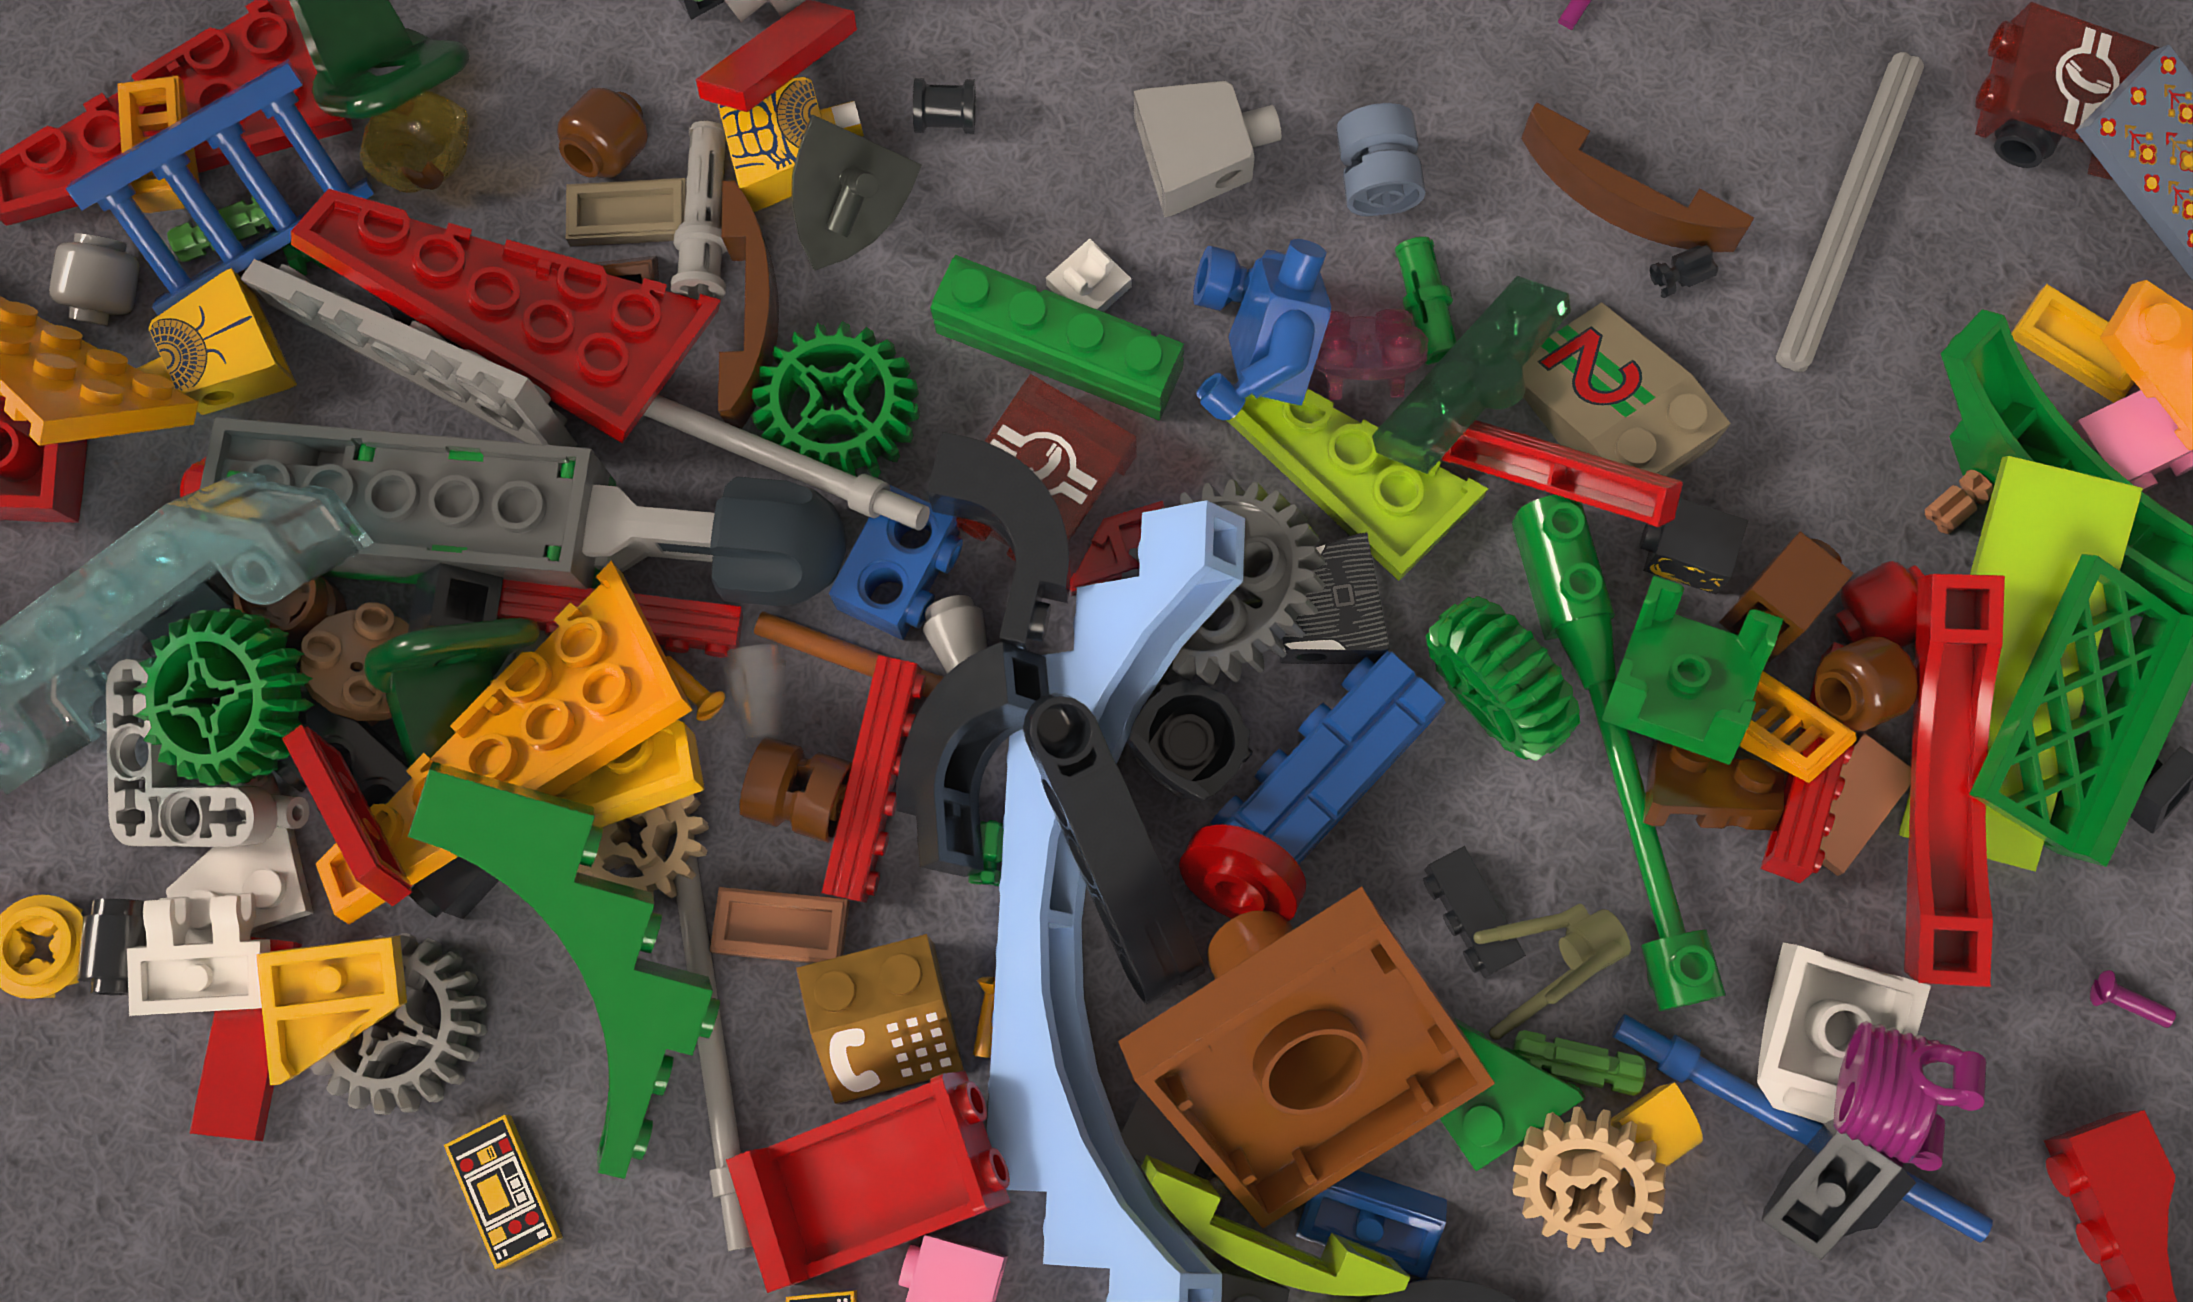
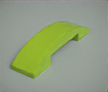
M1146 1155L1141 1166L1143 1172L1175 1217L1199 1240L1215 1252L1252 1273L1289 1287L1339 1296L1383 1295L1404 1291L1407 1287L1410 1276L1389 1256L1331 1232L1320 1258L1215 1214L1221 1197L1208 1180L1149 1155Z

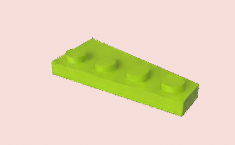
M1308 388L1301 406L1265 397L1256 399L1251 394L1245 398V403L1238 414L1230 420H1226L1350 536L1367 532L1372 557L1398 581L1485 497L1489 489L1470 478L1465 481L1440 467V461L1418 450L1414 453L1384 436V430L1363 419L1360 423L1333 408V402Z

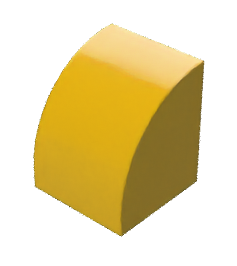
M1675 1082L1657 1086L1611 1118V1126L1620 1129L1630 1121L1636 1123L1635 1142L1640 1143L1653 1140L1657 1145L1655 1162L1663 1163L1666 1167L1703 1141V1134L1698 1120Z

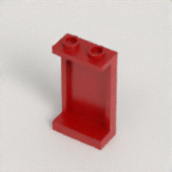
M966 1071L938 1075L931 1078L930 1083L772 1146L749 1150L726 1159L767 1293L801 1283L1011 1203L1006 1190L1010 1182L1006 1162L999 1150L990 1144L983 1123L987 1117L986 1104L980 1089L973 1081H969Z

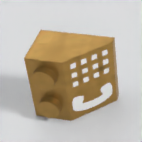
M927 934L796 968L810 1034L835 1104L920 1083L944 1073L964 1071L935 945Z

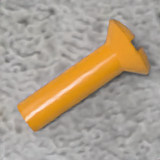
M666 656L685 696L697 706V720L706 721L715 716L723 707L725 693L723 691L710 693L671 656Z
M982 977L976 980L983 989L984 996L973 1055L991 1058L995 977Z

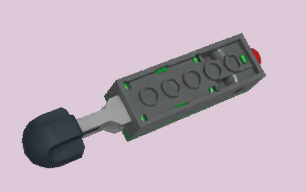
M215 417L207 456L200 462L192 464L185 471L180 484L182 505L193 519L189 539L231 568L245 569L257 558L275 553L289 554L305 562L316 570L318 574L326 577L417 584V578L437 564L444 563L503 577L505 580L579 589H596L600 585L596 576L611 560L621 572H624L649 556L712 562V582L717 593L724 601L786 606L805 602L831 585L838 574L846 553L845 526L834 505L816 490L787 480L736 476L725 485L722 498L717 500L715 513L636 506L616 486L615 479L590 448Z

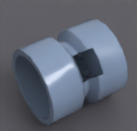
M1371 104L1357 108L1339 120L1336 132L1340 160L1347 166L1343 172L1347 208L1352 213L1360 216H1376L1401 213L1417 206L1424 199L1426 191L1422 164L1418 156L1415 155L1419 144L1415 117L1411 109L1401 104Z

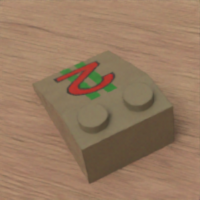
M1602 302L1502 368L1506 376L1560 445L1666 477L1672 476L1711 450L1731 424L1690 372Z

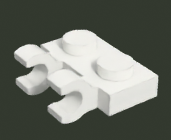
M254 893L227 894L225 896L211 897L210 920L213 942L185 944V936L191 922V903L189 897H171L144 901L143 919L146 929L147 946L127 949L129 1016L262 1008L256 954L270 952V939L250 940L251 930L256 918Z

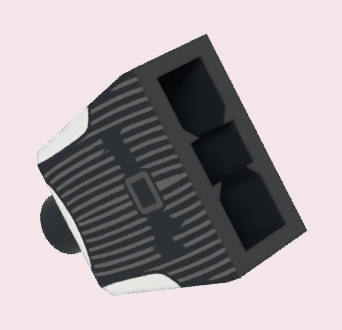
M1365 532L1316 547L1318 552L1325 558V564L1313 570V572L1325 583V587L1323 590L1307 593L1306 597L1315 605L1318 612L1315 615H1298L1295 622L1303 629L1305 633L1303 638L1294 637L1286 633L1281 639L1287 653L1284 658L1280 657L1282 664H1358L1365 657L1376 663L1389 651L1390 647L1368 534ZM1255 598L1241 600L1254 609L1260 608L1263 604L1262 601Z

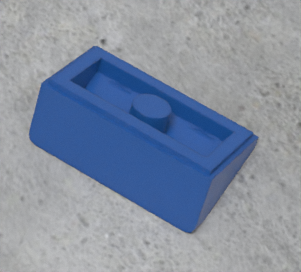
M1356 1170L1304 1203L1295 1236L1326 1246L1332 1232L1393 1258L1408 1274L1426 1278L1446 1224L1447 1200Z

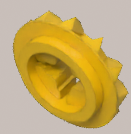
M33 895L13 903L0 915V988L13 996L24 999L55 998L56 993L66 986L79 983L77 975L83 925L81 913L83 909L57 896ZM26 931L44 937L54 935V938L48 945L54 953L52 955L55 959L54 963L39 958L30 960L36 949L30 942L32 938Z

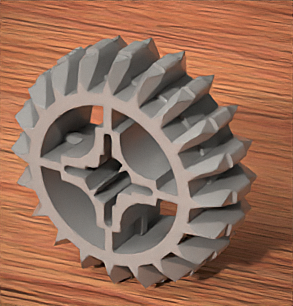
M408 933L400 934L407 1003L392 1013H395L399 1020L404 1021L403 1025L416 1030L417 1035L401 1031L399 1034H396L391 1027L386 1025V1021L380 1020L363 1031V1042L358 1053L363 1057L361 1063L354 1053L350 1040L310 1067L315 1075L325 1076L332 1074L326 1090L331 1095L342 1096L349 1092L348 1105L350 1107L363 1110L372 1103L374 1113L390 1115L396 1104L402 1112L413 1113L418 1111L421 1095L427 1101L434 1103L444 1099V1090L439 1079L441 1078L454 1085H460L464 1082L463 1072L454 1064L458 1058L476 1062L480 1058V1053L474 1048L465 1046L468 1035L480 1037L488 1032L486 1025L469 1021V1014L480 1012L487 1004L486 1000L482 997L464 996V994H467L475 987L479 980L474 973L469 971L458 973L463 958L451 951L441 956L442 944L428 938L418 945L416 936ZM379 935V936L372 937V939H374V938H382V937H385V936ZM428 983L432 985L440 1003V1029L431 1025L426 1017L425 1008L430 993L425 991ZM422 1046L430 1049L428 1055L411 1070L395 1077L384 1078L390 1064L397 1065L404 1052L411 1047Z

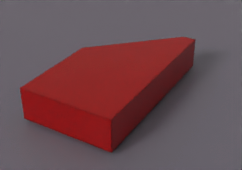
M1163 501L1102 520L1079 568L1070 579L1071 596L1076 595L1077 587L1121 580L1122 573L1139 569L1140 564L1129 554V551L1139 546L1142 513L1161 509L1164 507Z

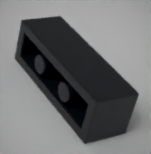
M1465 846L1428 864L1424 869L1427 874L1423 878L1424 885L1433 900L1440 898L1447 910V913L1443 914L1445 924L1454 937L1460 934L1468 948L1463 951V955L1474 973L1480 971L1482 976L1486 978L1526 956L1516 938L1485 944H1477L1474 941V934L1476 932L1506 925L1508 922Z

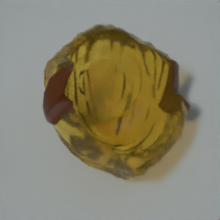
M426 91L389 112L371 117L365 125L360 147V160L363 168L378 182H382L404 193L437 189L459 167L467 151L469 135L467 110L450 99L434 92Z

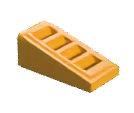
M179 76L118 83L122 153L150 138L144 137L143 132L166 129L189 116L184 84ZM167 103V111L140 114L139 107ZM193 147L185 152L191 161L186 166L199 183ZM152 171L130 183L136 191L132 198L144 213L185 209L165 178L158 180Z
M1762 671L1753 701H1756L1752 717L1762 708L1767 710V712L1756 722L1750 721L1739 747L1810 783L1856 742L1857 738L1854 731ZM1780 718L1786 720L1774 732L1770 733L1767 731ZM1799 727L1806 730L1790 745L1783 742ZM1819 736L1826 739L1807 758L1800 754Z

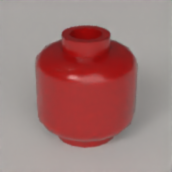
M1884 562L1847 582L1842 587L1841 601L1844 610L1835 614V618L1850 644L1870 636L1885 637L1897 643L1901 648L1916 641L1918 577L1924 576L1916 565L1906 569L1899 562Z

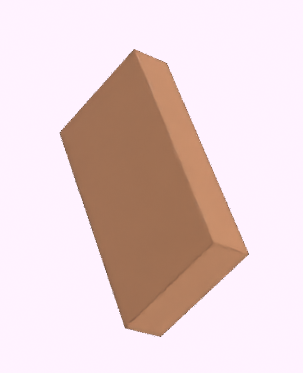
M1865 733L1855 742L1853 754L1847 765H1842L1840 776L1845 778L1844 788L1838 800H1833L1830 812L1835 814V821L1827 837L1823 836L1820 849L1825 851L1822 865L1837 876L1847 870L1911 785V767Z
M719 887L710 952L720 955L802 963H816L843 956L850 901L840 898Z

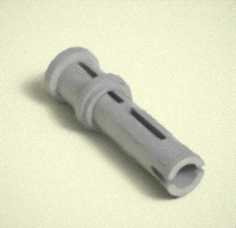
M698 121L689 127L688 135L690 141L684 222L678 226L674 233L673 244L679 250L678 273L671 279L670 290L672 293L697 300L700 294L723 299L726 294V284L720 278L722 254L727 252V248L721 237V210L727 139L723 125L713 121Z

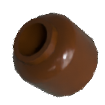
M592 88L588 90L558 122L559 150L566 163L579 174L588 178L596 176L599 178H614L631 163L647 144L648 130L640 105L634 98L624 92H615L607 88Z
M1866 637L1828 653L1818 665L1815 678V696L1821 710L1849 729L1856 731L1868 730L1906 713L1916 701L1919 688L1917 670L1910 656L1897 643L1885 637Z

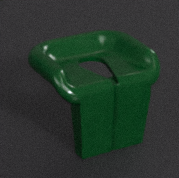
M289 0L313 65L318 72L312 86L315 102L323 112L330 116L366 119L389 112L455 76L469 62V51L461 42L435 40L420 32L405 28L389 0ZM402 66L393 72L378 76L368 71L372 67Z
M506 618L425 628L396 636L372 648L367 653L364 661L366 678L374 688L386 694L387 703L408 767L423 753L431 758L456 733L450 725L491 684L490 681L493 680V676L499 671L508 655L528 647L538 640L540 628L534 620L529 618ZM439 660H442L437 664V666H433Z

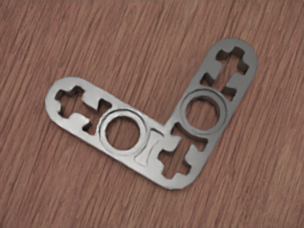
M125 659L116 663L111 668L106 683L108 817L110 828L115 838L122 844L129 846L235 847L258 844L269 839L277 826L278 814L276 802L272 795L264 788L258 786H177L176 765L169 766L167 763L158 762L162 745H153L146 742L149 750L148 760L143 768L138 764L135 756V745L140 736L145 738L151 729L150 721L138 723V717L134 716L146 708L145 696L133 689L139 686V681L147 683L149 675L139 664L147 659ZM139 781H145V788H139ZM191 799L196 803L200 813L199 826L195 832L189 829L185 818L186 807ZM239 809L245 811L246 822H226V810ZM141 811L145 813V821H142Z

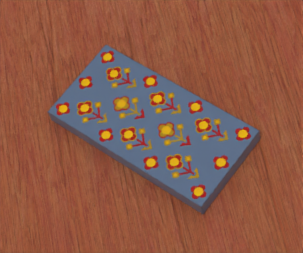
M2166 45L2153 50L2075 131L2193 280V75L2171 46Z

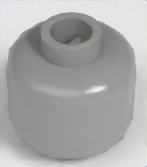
M75 233L73 242H64L57 246L54 254L49 295L56 303L70 307L68 319L108 326L109 314L125 315L132 311L140 264L136 257L126 253L127 243L100 236Z

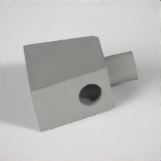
M1227 81L1145 88L1134 91V119L1164 218L1173 216L1250 182L1253 178L1255 159L1253 148L1281 141L1282 138L1280 122L1274 105L1241 112L1234 87Z

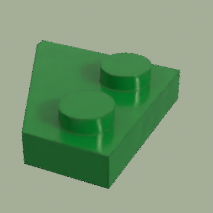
M1454 1018L1495 1082L1488 1089L1440 1118L1477 1172L1525 1140L1526 1131L1530 1126L1538 1129L1543 1128L1547 1114L1553 1112L1560 1116L1583 1101L1586 1096L1574 1084L1563 1082L1531 1064V1060L1508 1047L1499 1046L1485 1038L1483 1033Z

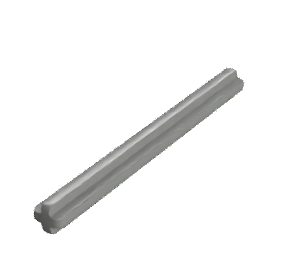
M1899 52L1888 63L1777 352L1776 362L1784 368H1789L1795 372H1804L1814 359L1923 72L1924 63L1920 57L1910 56L1906 52Z

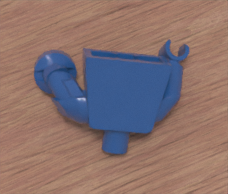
M1293 239L1290 241L1286 254L1275 250H1266L1262 258L1255 261L1253 268L1248 269L1249 272H1247V267L1240 266L1234 251L1208 246L1205 249L1195 278L1193 290L1194 305L1220 311L1232 301L1241 303L1228 336L1238 382L1232 385L1221 373H1215L1206 379L1197 390V397L1200 399L1201 405L1215 418L1230 420L1235 417L1243 407L1245 398L1251 394L1256 399L1265 397L1302 405L1330 319L1332 307L1320 273L1327 252L1320 245L1304 239Z

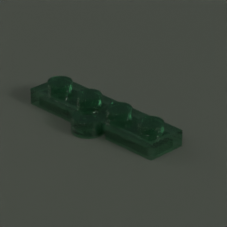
M1516 276L1372 435L1376 453L1428 474L1485 408L1505 409L1518 403L1525 394L1523 365L1570 314L1569 293Z

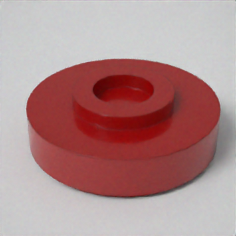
M1211 825L1199 829L1191 837L1179 863L1180 873L1189 889L1209 907L1232 919L1247 912L1267 910L1279 913L1287 921H1290L1296 914L1306 892L1307 884L1304 873L1296 860L1284 848L1255 831L1239 826Z

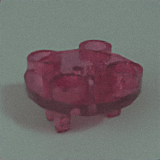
M1390 308L1377 312L1375 316L1350 317L1344 312L1331 311L1314 368L1326 374L1329 400L1342 399L1343 378L1372 381L1388 379L1391 397H1404L1405 374L1416 371L1427 361L1429 340L1421 329L1412 325L1413 315L1410 312Z

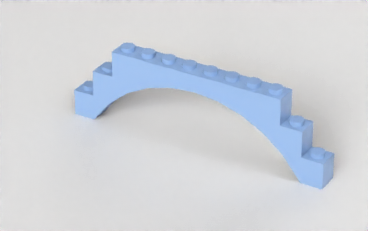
M1208 500L1143 512L1141 540L1138 546L1139 576L1077 587L1076 613L1073 620L1074 650L1042 655L1046 657L1049 694L1069 695L1089 708L1098 722L1116 764L1128 740L1136 717L1182 646L1243 582L1245 518ZM1023 729L1009 736L1007 752L994 1010L992 1013L991 1065L988 1082L987 1135L991 1146L999 1150L1006 1162L1010 1178L1009 1186L1006 1190L1047 1192L1046 1216L1043 1223V1264L1110 1269L1109 1293L1106 1302H1221L1222 1273L1210 1263L1160 1205L1123 1141L1098 1074L1083 988L1082 915L1086 884L1044 792L1041 775L1025 741Z

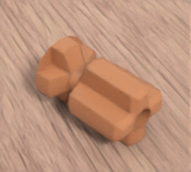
M1971 469L1967 470L1966 474L1959 480L1961 488L1952 485L1925 509L1926 518L1937 525L1939 532L1951 533L1977 510L1975 502L1983 505L1991 499L1994 488L1981 473Z

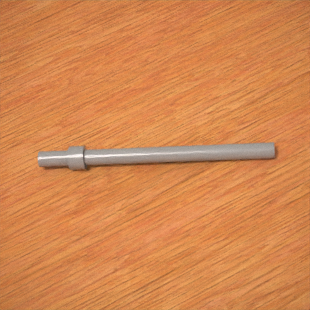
M660 395L656 396L643 414L847 500L850 509L868 517L877 518L883 515L916 530L923 529L929 519L930 509L928 506L892 492L887 482L867 474H861L858 477Z
M689 856L686 864L693 869L696 876L693 879H688L677 874L674 878L686 967L689 972L708 976L713 989L711 997L718 999L697 857ZM719 1008L709 1039L698 1037L697 1042L716 1169L709 1171L713 1198H720L728 1251H735L753 1246L726 1159L741 1154Z

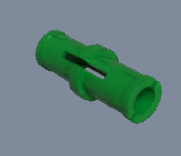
M1415 237L1405 240L1395 247V255L1399 261L1407 293L1402 301L1404 311L1407 316L1412 315L1421 350L1422 363L1430 365L1451 361L1461 354L1448 308L1453 302L1451 290L1448 286L1442 284L1434 252V241L1430 240L1429 237Z

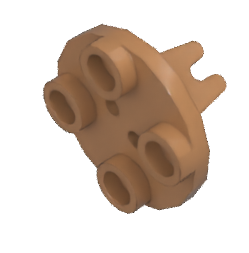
M365 603L358 607L357 610H348L326 617L304 636L301 643L300 652L304 653L299 661L300 673H305V675L313 678L305 684L311 697L332 713L357 721H367L370 726L376 725L380 720L392 718L386 694L374 688L366 678L364 661L367 653L372 648L396 636L408 633L409 624L401 618L394 616L389 607L380 603ZM354 669H359L360 672H355V671H353V670H354Z

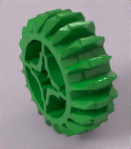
M844 321L837 328L836 335L828 336L825 326L817 322L814 330L816 338L805 341L803 335L794 331L792 341L795 349L788 352L784 348L774 346L772 355L778 367L760 366L759 377L766 386L753 389L752 399L760 409L753 413L752 418L756 428L764 431L761 438L856 477L858 476L855 469L866 465L868 473L872 477L878 478L881 470L876 458L882 455L888 461L898 463L900 453L893 440L901 443H911L914 434L912 428L907 423L918 420L920 416L918 404L911 401L919 395L916 380L907 378L911 373L909 362L904 357L894 358L896 350L894 344L888 339L876 344L874 332L867 326L855 338H853L850 325ZM831 366H845L840 371L834 373L820 371ZM878 380L885 388V397L881 412L875 422L872 423L868 419L862 405L871 395L868 388ZM800 386L805 391L809 403L800 413L802 417L801 422L792 429L788 423L789 404L794 392ZM821 395L828 401L837 398L839 404L841 397H844L850 413L844 407L834 410L833 405L830 411H827ZM838 434H845L854 438L841 443H824L832 436Z
M1480 596L1475 598L1467 597L1460 604H1453L1439 615L1440 619L1429 628V632L1426 634L1429 657L1436 663V672L1443 677L1448 685L1447 688L1487 734L1499 741L1504 750L1513 752L1517 757L1525 760L1537 761L1546 753H1553L1571 736L1570 733L1581 723L1579 704L1573 696L1572 686L1561 674L1562 668L1556 665L1550 658L1548 649L1542 647L1535 640L1532 631H1527L1523 628L1515 615L1506 614L1499 604L1489 602L1488 599Z
M222 608L220 611L200 610L197 613H191L189 619H180L177 622L169 623V636H161L151 640L157 658H148L139 663L149 676L147 683H142L133 689L145 696L146 708L134 716L144 721H150L151 729L143 741L153 745H162L158 762L167 763L169 766L177 765V776L185 777L189 780L199 779L200 783H206L209 786L226 785L228 782L231 785L245 784L256 779L257 776L268 775L272 771L278 770L277 759H286L290 755L282 738L300 725H303L298 719L299 711H306L314 706L313 703L305 698H301V686H304L313 678L305 675V673H297L295 666L304 653L297 651L295 648H285L289 633L279 628H270V619L264 618L261 615L247 614V612H242L240 609ZM228 690H234L233 694L227 695ZM220 699V704H214V701Z

